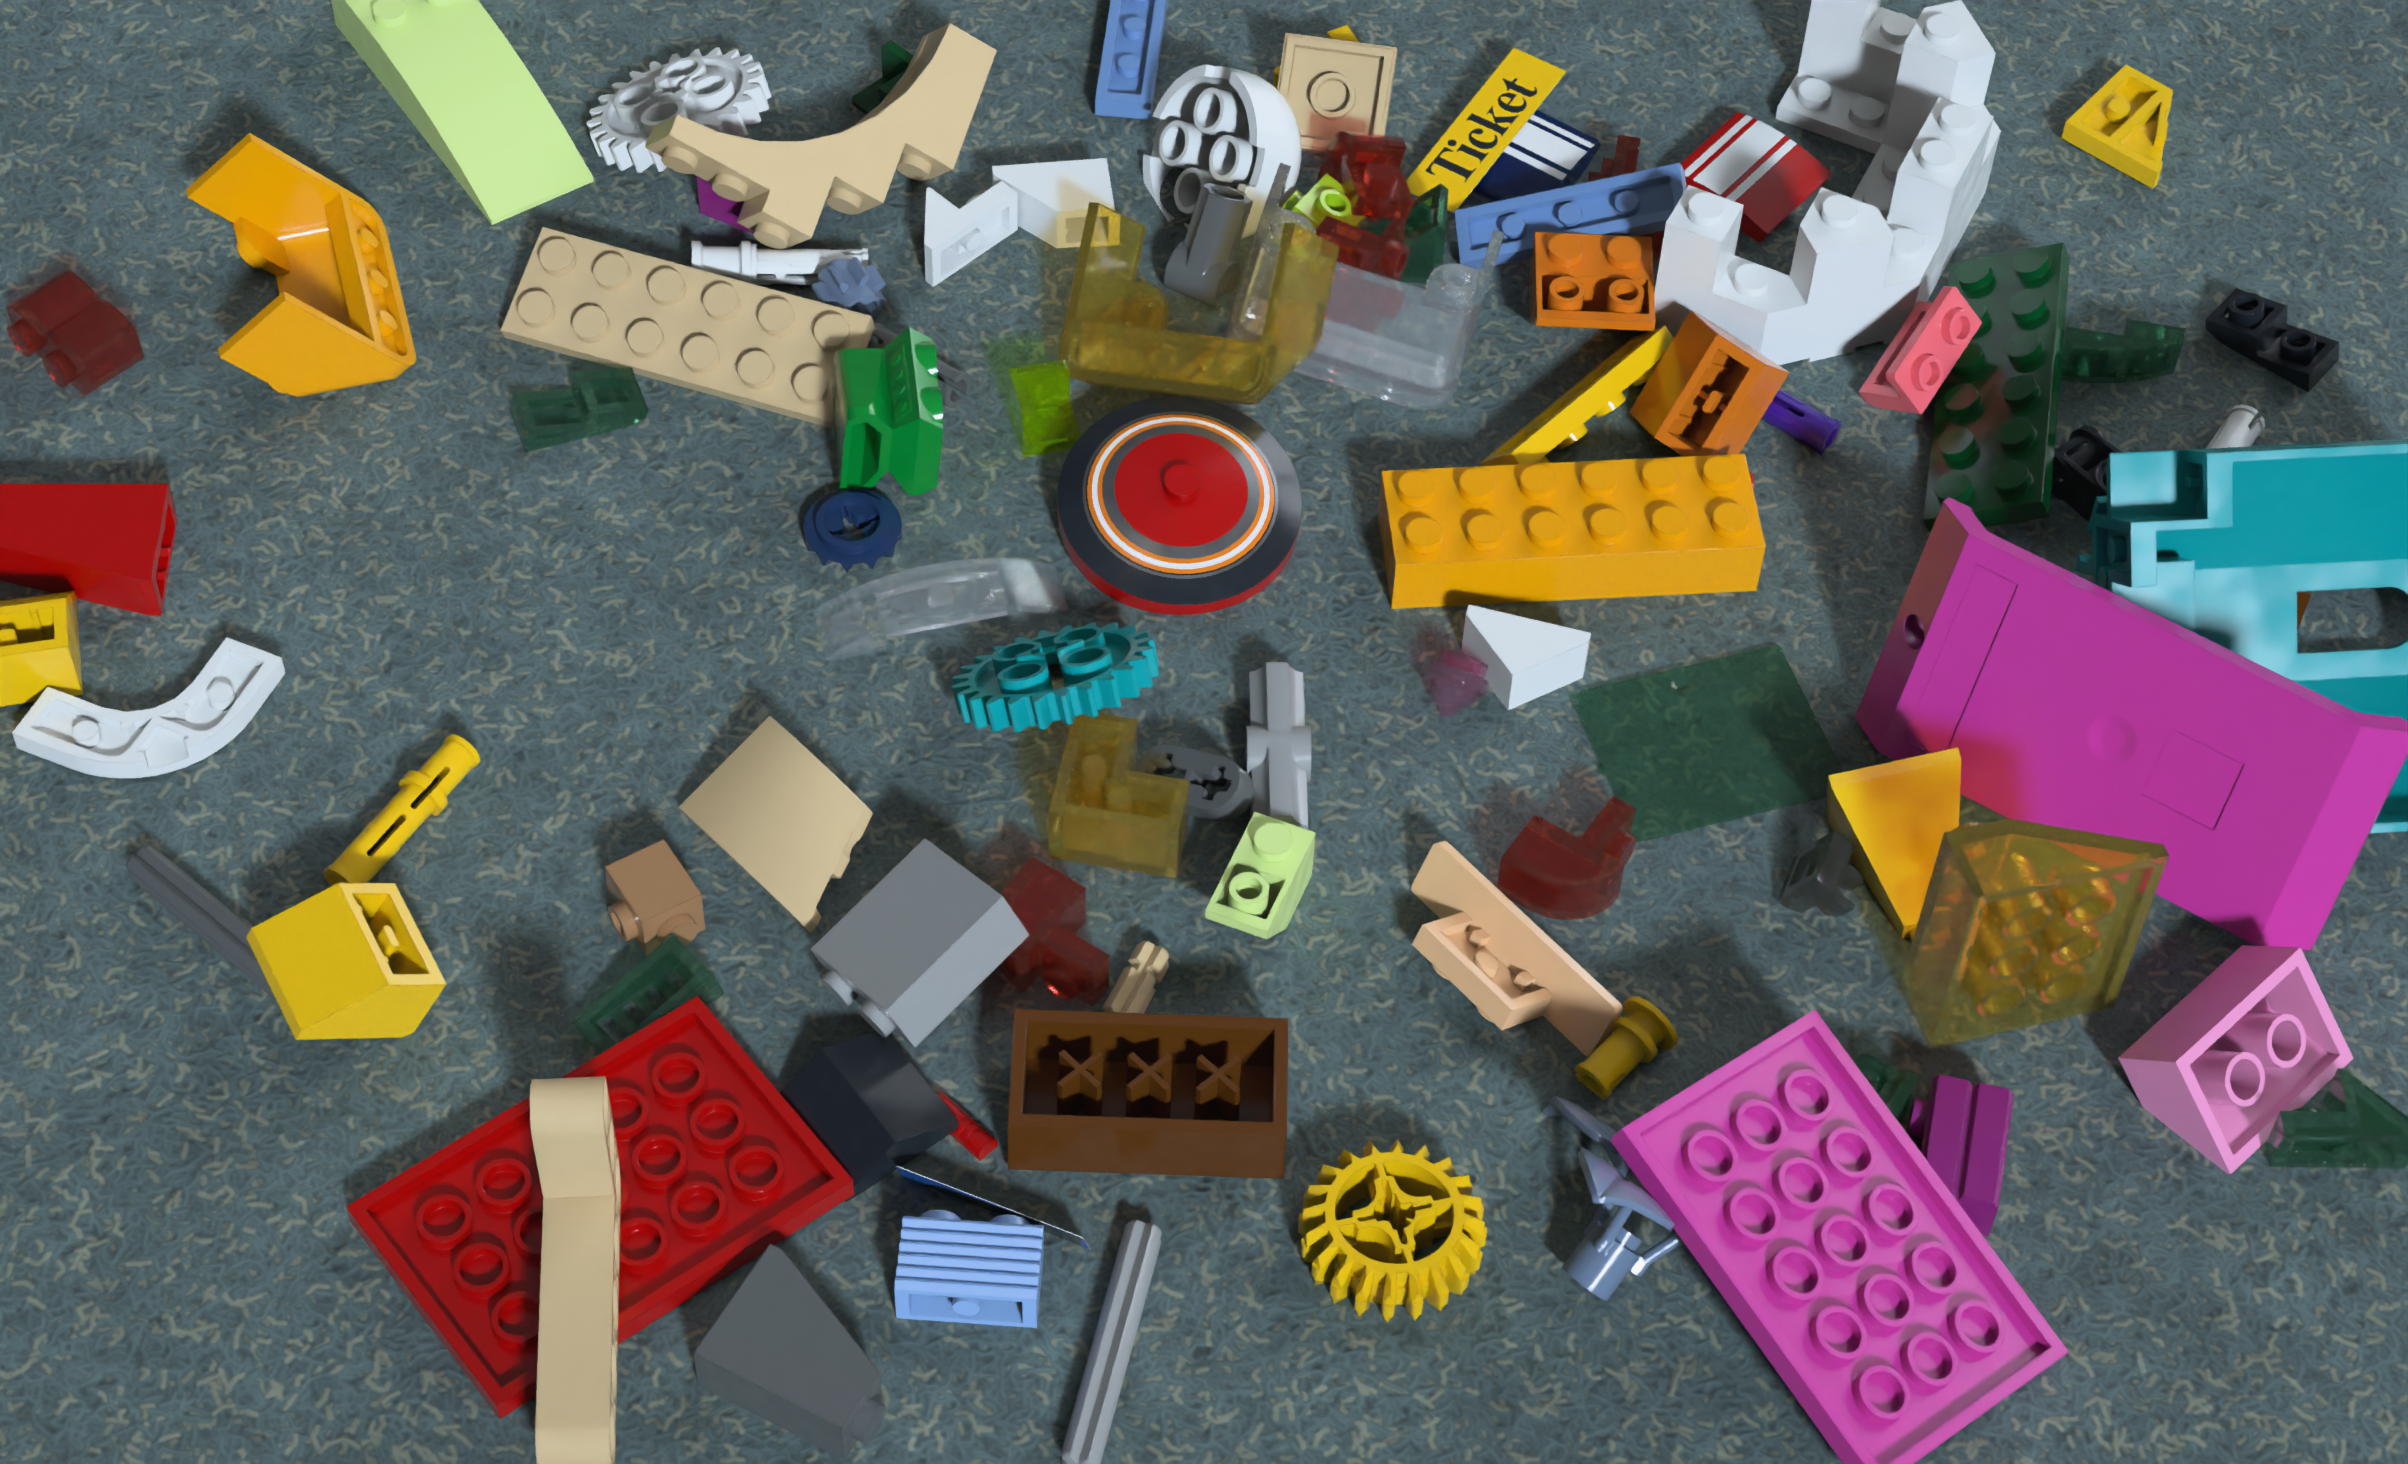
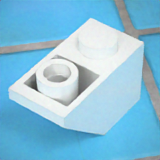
M1107 158L992 166V187L1003 181L1017 192L1019 227L1055 248L1114 244L1115 206Z

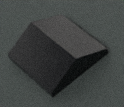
M877 1031L821 1048L780 1092L853 1179L854 1195L845 1200V1202L863 1193L896 1171V1166L902 1167L960 1127L956 1117L890 1035L885 1038Z

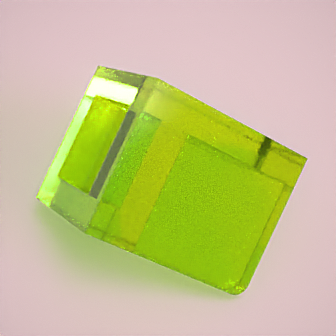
M1057 360L1008 369L1009 416L1022 456L1029 457L1072 449L1080 438L1081 432L1070 402V370L1067 361Z

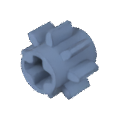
M853 257L851 260L842 258L830 262L820 271L817 283L812 284V289L818 297L816 301L872 316L873 322L880 315L882 305H885L887 302L880 292L886 285L885 281L873 264L864 268L857 257Z

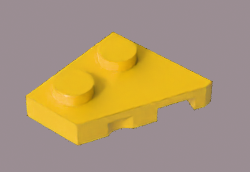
M2126 64L2065 122L2061 138L2153 189L2158 183L2162 170V154L2167 137V119L2171 108L2173 90Z

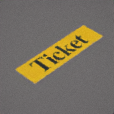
M1513 48L1401 186V189L1455 213L1454 210L1460 207L1567 71Z

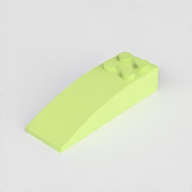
M331 0L336 26L492 225L594 182L593 175L536 81L478 0Z

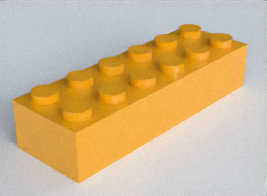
M1745 454L1388 470L1381 472L1377 516L1391 609L1757 591L1766 545Z

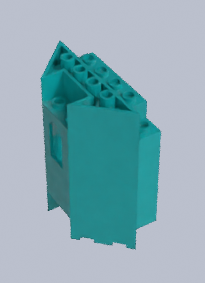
M2408 439L2110 453L2105 468L2107 496L2096 497L2087 527L2088 536H2092V553L2089 555H2079L2074 571L2093 576L2094 584L2355 712L2391 717L2399 716L2408 721V636L2401 643L2388 648L2297 652V592L2394 587L2400 589L2408 596ZM2408 756L2370 833L2408 831Z

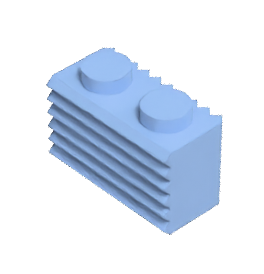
M930 1210L923 1213L920 1217L903 1216L894 1286L896 1318L1037 1328L1044 1259V1226L1031 1225L1026 1219L1016 1215L996 1216L990 1222L961 1220L956 1214L945 1210Z

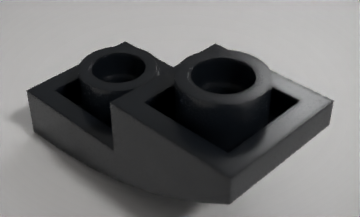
M2235 288L2205 319V329L2225 346L2309 392L2339 360V342L2287 324V305Z

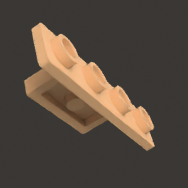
M1447 841L1434 843L1411 885V891L1440 919L1423 924L1412 945L1431 962L1433 969L1440 976L1453 983L1476 1005L1478 1012L1485 1019L1494 1023L1501 1030L1544 1016L1585 1056H1590L1607 1039L1614 1026V1022L1622 1013V1004Z

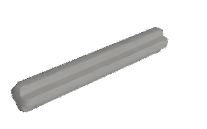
M1132 1220L1125 1225L1063 1444L1061 1464H1101L1161 1246L1160 1238L1162 1232L1154 1223Z

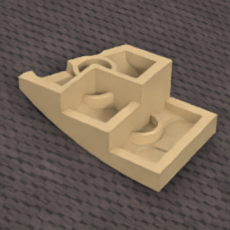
M771 716L678 807L810 933L817 927L821 919L816 906L830 878L841 879L850 861L851 850L856 842L861 839L873 815V812L835 774Z

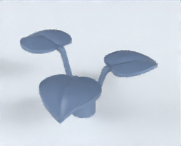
M1553 1096L1544 1109L1543 1115L1566 1118L1577 1129L1602 1145L1613 1164L1612 1166L1601 1157L1584 1148H1581L1577 1155L1592 1196V1201L1594 1204H1599L1593 1221L1584 1231L1585 1237L1562 1266L1565 1272L1600 1299L1607 1301L1629 1271L1641 1277L1651 1263L1682 1244L1683 1241L1677 1232H1674L1641 1255L1636 1252L1643 1240L1624 1225L1633 1210L1670 1231L1674 1228L1675 1223L1649 1194L1634 1183L1626 1180L1625 1177L1629 1166L1610 1141L1617 1131L1596 1119L1580 1106ZM1613 1205H1618L1619 1208L1614 1216H1611L1610 1212Z

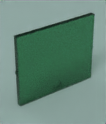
M1780 645L1575 691L1569 694L1572 705L1599 761L1597 769L1601 774H1605L1636 843L1826 798L1828 775L1843 772L1819 725V717L1812 711Z

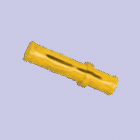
M450 734L444 740L442 746L418 771L411 770L403 776L399 782V792L365 826L363 831L351 842L335 862L323 871L327 882L331 886L337 883H368L431 814L439 816L447 807V796L468 772L480 763L481 759L477 750L464 738ZM437 777L438 781L412 808L411 804ZM394 823L395 828L386 836V838H385V839L375 848V850L368 856V855H367L368 850L379 840V838H380V837L390 828V826Z

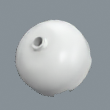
M1207 64L1197 66L1182 74L1172 83L1153 113V117L1160 118V122L1154 138L1152 156L1143 154V181L1168 222L1175 218L1163 208L1159 193L1165 176L1173 167L1185 169L1178 177L1174 189L1176 206L1183 213L1193 215L1202 185L1213 183L1232 187L1246 193V196L1253 200L1242 238L1261 231L1276 218L1280 209L1292 195L1300 170L1302 151L1300 131L1296 117L1287 100L1272 84L1263 78L1246 71Z

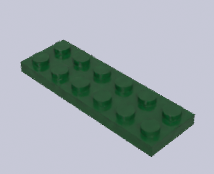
M2064 242L1950 264L1948 286L1956 287L1982 324L1937 391L1923 519L1929 532H1931L1943 501L1948 497L1971 507V511L1974 512V515L1984 527L2049 517L2070 257Z

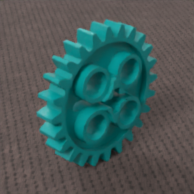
M1093 622L1084 627L1074 629L1071 625H1066L1060 632L1053 634L1047 630H1041L1036 638L1017 637L1015 638V643L1006 646L992 647L994 652L992 655L975 656V664L962 666L960 668L961 675L953 677L954 685L951 687L958 715L962 716L964 723L973 722L976 729L991 725L992 732H998L1008 726H1013L1014 732H1020L1027 727L1038 725L1040 730H1044L1055 721L1061 720L1064 724L1069 725L1073 724L1076 716L1086 715L1094 718L1098 716V710L1121 707L1120 698L1139 697V689L1152 687V678L1160 675L1158 669L1160 665L1154 639L1148 636L1147 630L1136 632L1135 625L1119 629L1116 622L1100 628L1096 627V623ZM1049 665H1059L1063 688L1053 689L1048 670Z

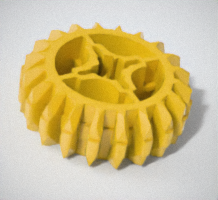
M1398 1138L1391 1145L1389 1152L1380 1153L1369 1140L1363 1148L1362 1158H1358L1344 1149L1341 1156L1338 1157L1337 1168L1323 1164L1321 1171L1317 1174V1184L1309 1185L1308 1190L1304 1194L1303 1213L1299 1214L1298 1233L1301 1234L1302 1238L1300 1253L1303 1257V1262L1312 1263L1311 1276L1314 1279L1315 1285L1331 1282L1330 1296L1334 1304L1347 1298L1350 1293L1356 1295L1354 1309L1359 1317L1368 1310L1370 1302L1382 1304L1381 1313L1386 1323L1394 1316L1396 1305L1405 1304L1406 1311L1416 1321L1419 1315L1422 1314L1424 1298L1430 1305L1441 1312L1448 1303L1449 1292L1462 1296L1463 1291L1468 1287L1470 1275H1475L1481 1266L1483 1255L1481 1248L1485 1246L1487 1227H1485V1222L1482 1221L1484 1207L1480 1197L1471 1196L1473 1185L1470 1182L1469 1175L1453 1177L1454 1166L1451 1163L1450 1157L1435 1164L1429 1162L1430 1153L1426 1145H1423L1415 1155L1403 1153L1404 1149ZM1370 1196L1371 1203L1367 1207L1352 1211L1351 1218L1338 1220L1348 1207ZM1448 1236L1443 1245L1434 1253L1414 1261L1416 1250L1431 1246L1434 1238Z

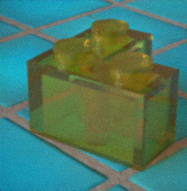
M1098 713V716L1094 718L1086 715L1075 717L1073 724L1069 728L1049 808V858L1177 879L1188 830L1190 780L1136 772L1138 719Z

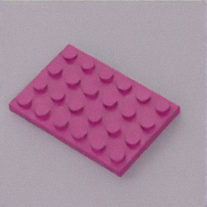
M1816 1010L1806 1014L1621 1128L1610 1139L1648 1194L1675 1223L1674 1230L1843 1464H1914L2069 1353Z

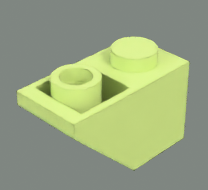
M1254 812L1205 910V918L1264 939H1269L1285 930L1312 876L1316 832Z

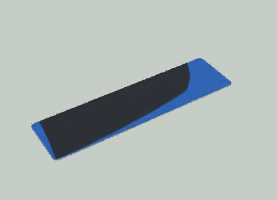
M896 1166L900 1174L906 1179L1000 1215L1022 1217L1031 1225L1044 1226V1232L1090 1249L1085 1239L1081 1236Z

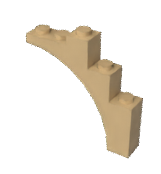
M949 23L923 36L906 72L885 99L851 128L840 133L805 141H758L717 132L676 114L652 127L645 148L662 156L661 161L668 168L683 174H694L711 183L712 190L719 196L731 201H744L737 223L754 231V237L760 243L775 249H787L812 238L825 201L831 208L839 212L857 215L884 203L896 168L904 176L918 181L930 180L953 170L997 50Z

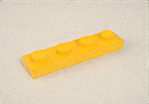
M1663 326L1654 331L1631 338L1480 462V466L1550 463L1545 456L1555 447L1560 450L1579 440L1588 432L1584 424L1593 415L1596 418L1602 417L1620 406L1626 400L1622 391L1632 384L1636 387L1649 380L1674 339L1667 327Z

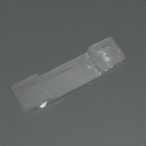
M977 558L930 564L881 577L848 590L813 610V616L825 661H832L887 650V638L1001 616H1006L1009 627L1069 616V609L1055 565L1023 559Z

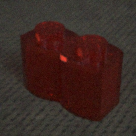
M63 269L6 305L11 325L7 327V333L15 347L26 357L34 353L41 357L47 373L62 388L71 384L82 395L86 396L144 358L136 329L130 321L112 304L100 299L80 277L67 269Z

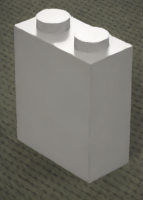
M924 838L811 948V951L827 970L820 977L821 982L843 1005L848 1007L856 1000L861 1004L857 1008L858 1012L880 1035L886 1038L894 1031L915 1048L1030 934L1001 894Z

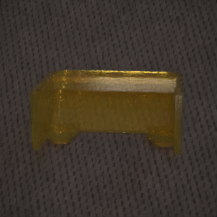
M1089 202L1059 346V362L1068 376L1090 385L1251 405L1264 399L1318 346L1322 336L1339 246L1295 223H1284L1260 342L1167 331L1169 303L1165 294L1159 288L1149 283L1135 281L1146 226L1100 203Z

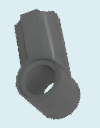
M1213 183L1201 186L1186 238L1174 249L1166 266L1164 274V285L1166 288L1215 309H1220L1221 306L1217 305L1218 301L1226 291L1233 292L1235 290L1240 274L1239 261L1235 260L1253 204V200L1249 199L1246 193L1229 186H1220Z

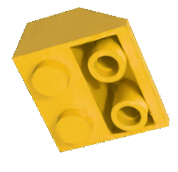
M75 590L0 601V707L36 702L47 687L72 696L83 695L78 608Z
M337 883L252 927L246 936L295 1040L402 1038L415 1032L446 986V982L395 883Z

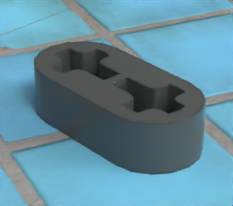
M1160 744L1152 747L1143 755L1136 770L1137 785L1155 803L1170 810L1214 821L1228 822L1238 818L1247 810L1253 799V780L1248 773L1233 760L1218 754L1175 744ZM1177 769L1184 775L1183 781L1166 778L1160 783V778L1164 773L1172 774ZM1228 781L1230 782V787L1226 792L1217 791L1214 796L1205 789L1207 784L1222 787Z

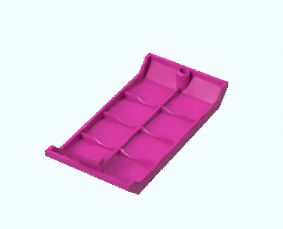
M1950 497L1944 500L1855 715V719L1877 751L1897 761L1958 747L1961 756L1960 794L2255 946L2301 947L2302 950L2310 951L2317 941L2408 756V721L2399 716L2391 717L2355 712L1988 532L1974 515V512L1971 511V507Z

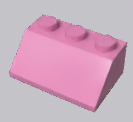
M2242 945L2118 1057L2142 1107L2227 1174H2232L2354 1059L2301 947Z

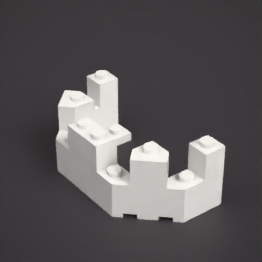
M1881 0L1811 1L1798 73L1777 106L1775 119L1876 155L1852 198L1821 187L1799 226L1790 275L1735 256L1744 205L1688 185L1665 224L1654 291L1655 329L1666 326L1674 338L1692 310L1778 365L1804 359L1812 362L1854 352L1855 347L1883 341L1884 344L1892 342L1918 301H1928L1985 195L2001 130L1993 120L1994 116L1990 115L1984 106L1996 53L1962 0L1926 7L1918 19L1880 7Z

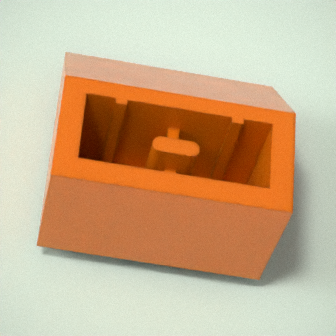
M1535 232L1529 274L1530 323L1535 326L1654 331L1656 319L1652 237Z
M1691 310L1629 413L1654 438L1683 457L1740 454L1790 372Z

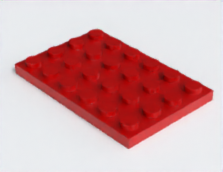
M698 996L561 1077L606 1076L621 1177L618 1344L762 1254L770 1244L776 1245L854 1195V1182L850 1175ZM529 1096L346 1206L352 1225L499 1419L535 1398L537 1391L543 1194L531 1135Z

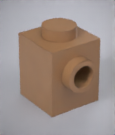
M664 839L605 866L609 898L612 904L608 906V912L612 924L624 942L634 938L646 957L663 949L667 951L682 949L694 940L698 932L705 930L702 895Z

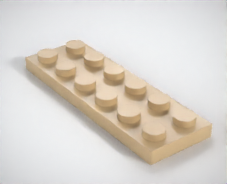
M542 227L500 331L504 338L834 429L832 392L834 355L841 349L867 348L875 324L872 316Z

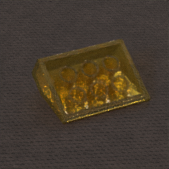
M2009 818L1985 824L1970 822L1960 825L1952 831L1944 832L1900 983V987L1929 1049L2113 1008L2169 857L2165 846L2158 843Z

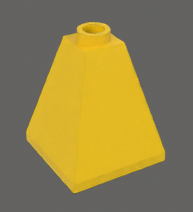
M1958 747L1828 775L1826 816L1830 827L1902 939L1911 938L1912 945L1915 947L1931 946L1948 940L1951 937L1950 930H1953L1956 917L1961 756Z

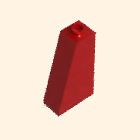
M0 484V581L51 593L75 590L77 599L144 615L161 616L178 522L169 485Z

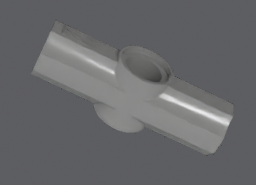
M1266 662L1260 669L1249 672V726H1246L1245 759H1247V773L1253 780L1254 786L1253 799L1250 803V820L1254 812L1308 830L1307 783H1310L1311 727L1305 726V683H1303V672L1294 670L1288 662Z

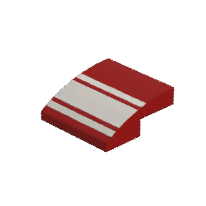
M1741 112L1733 115L1680 163L1685 171L1687 187L1690 185L1743 204L1740 228L1748 236L1760 243L1832 175L1820 161L1789 137Z

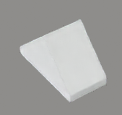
M1468 605L1461 650L1505 708L1510 710L1583 678L1591 633Z

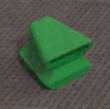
M909 327L884 348H847L837 351L833 361L832 392L839 490L865 489L870 491L887 471L892 474L909 495H922L937 488L943 438V403L941 389L938 387L936 346L932 338Z

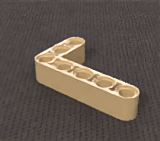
M606 1076L532 1079L530 1084V1125L543 1194L535 1420L537 1464H615L621 1177Z

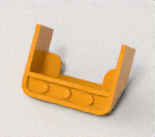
M248 133L186 189L187 198L233 223L237 239L236 248L240 256L250 266L257 269L263 268L274 274L279 290L277 298L218 348L220 358L267 382L277 392L290 394L295 397L398 378L416 362V352L386 227L379 214L364 199L251 133Z

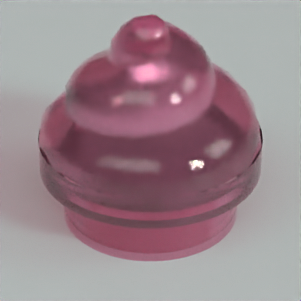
M1441 649L1437 662L1431 661L1425 675L1429 687L1433 689L1432 698L1439 707L1441 716H1453L1460 711L1461 707L1473 705L1478 697L1485 695L1489 682L1484 679L1488 669L1487 664L1456 651Z

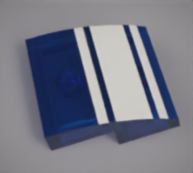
M1536 110L1473 191L1496 202L1572 186L1579 180L1600 148V140Z

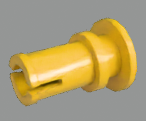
M1631 996L1623 1003L1626 1017L1620 1016L1614 1022L1611 1030L1612 1034L1584 1062L1575 1067L1574 1071L1577 1072L1575 1074L1577 1079L1603 1100L1612 1094V1090L1640 1062L1649 1063L1657 1055L1658 1049L1656 1046L1669 1051L1678 1044L1677 1033L1668 1018L1657 1007L1641 997Z

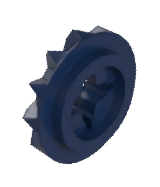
M843 489L829 493L810 507L804 519L803 529L808 551L816 552L823 566L837 562L843 566L847 573L853 564L861 563L866 564L873 570L877 559L881 556L893 557L895 545L898 540L902 539V521L895 505L884 496L865 489ZM843 518H846L848 523L853 524L857 530L863 529V539L857 540L853 539L849 533L843 534Z

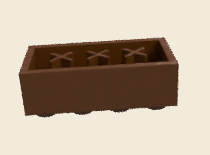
M1015 1009L1008 1109V1169L1283 1179L1287 1141L1288 1018Z

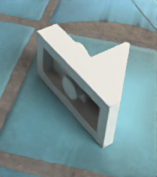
M1000 181L984 193L973 196L963 207L958 209L932 188H926L924 234L925 281L933 287L1017 231V192L1003 181Z

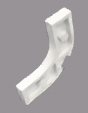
M226 637L196 679L175 699L155 708L125 712L104 708L47 687L12 732L17 749L72 770L99 777L119 779L142 778L173 772L197 763L217 752L231 742L247 726L285 675L282 657Z

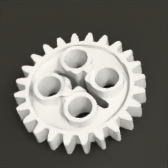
M716 47L706 56H702L700 50L695 49L689 57L681 59L677 53L672 54L669 63L664 65L652 61L649 65V71L645 73L638 71L630 72L629 74L632 79L630 82L612 84L615 94L599 96L598 100L601 106L590 109L589 112L592 119L587 121V126L599 157L603 156L606 165L617 163L621 171L634 165L637 173H642L652 164H656L658 172H661L667 168L661 161L662 156L645 148L653 126L678 114L717 132L745 137L748 135L745 125L758 124L762 121L759 113L769 110L767 99L772 96L760 62L754 63L751 54L740 57L738 49H733L723 55L720 47Z

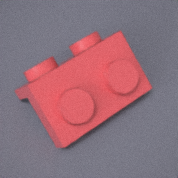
M1944 286L1933 303L1918 301L1858 391L1867 403L1877 408L1922 415L1982 324L1979 317L1956 287Z

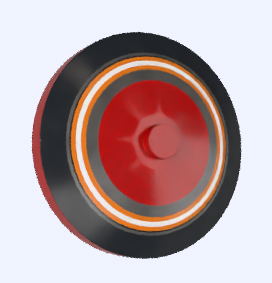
M1184 396L1156 397L1136 401L1122 406L1097 420L1080 436L1068 453L1059 477L1057 492L1059 532L1071 560L1086 579L1104 594L1127 606L1171 615H1192L1221 610L1243 602L1262 591L1276 579L1288 563L1296 545L1302 514V495L1299 479L1292 462L1279 442L1256 421L1231 407L1205 399Z

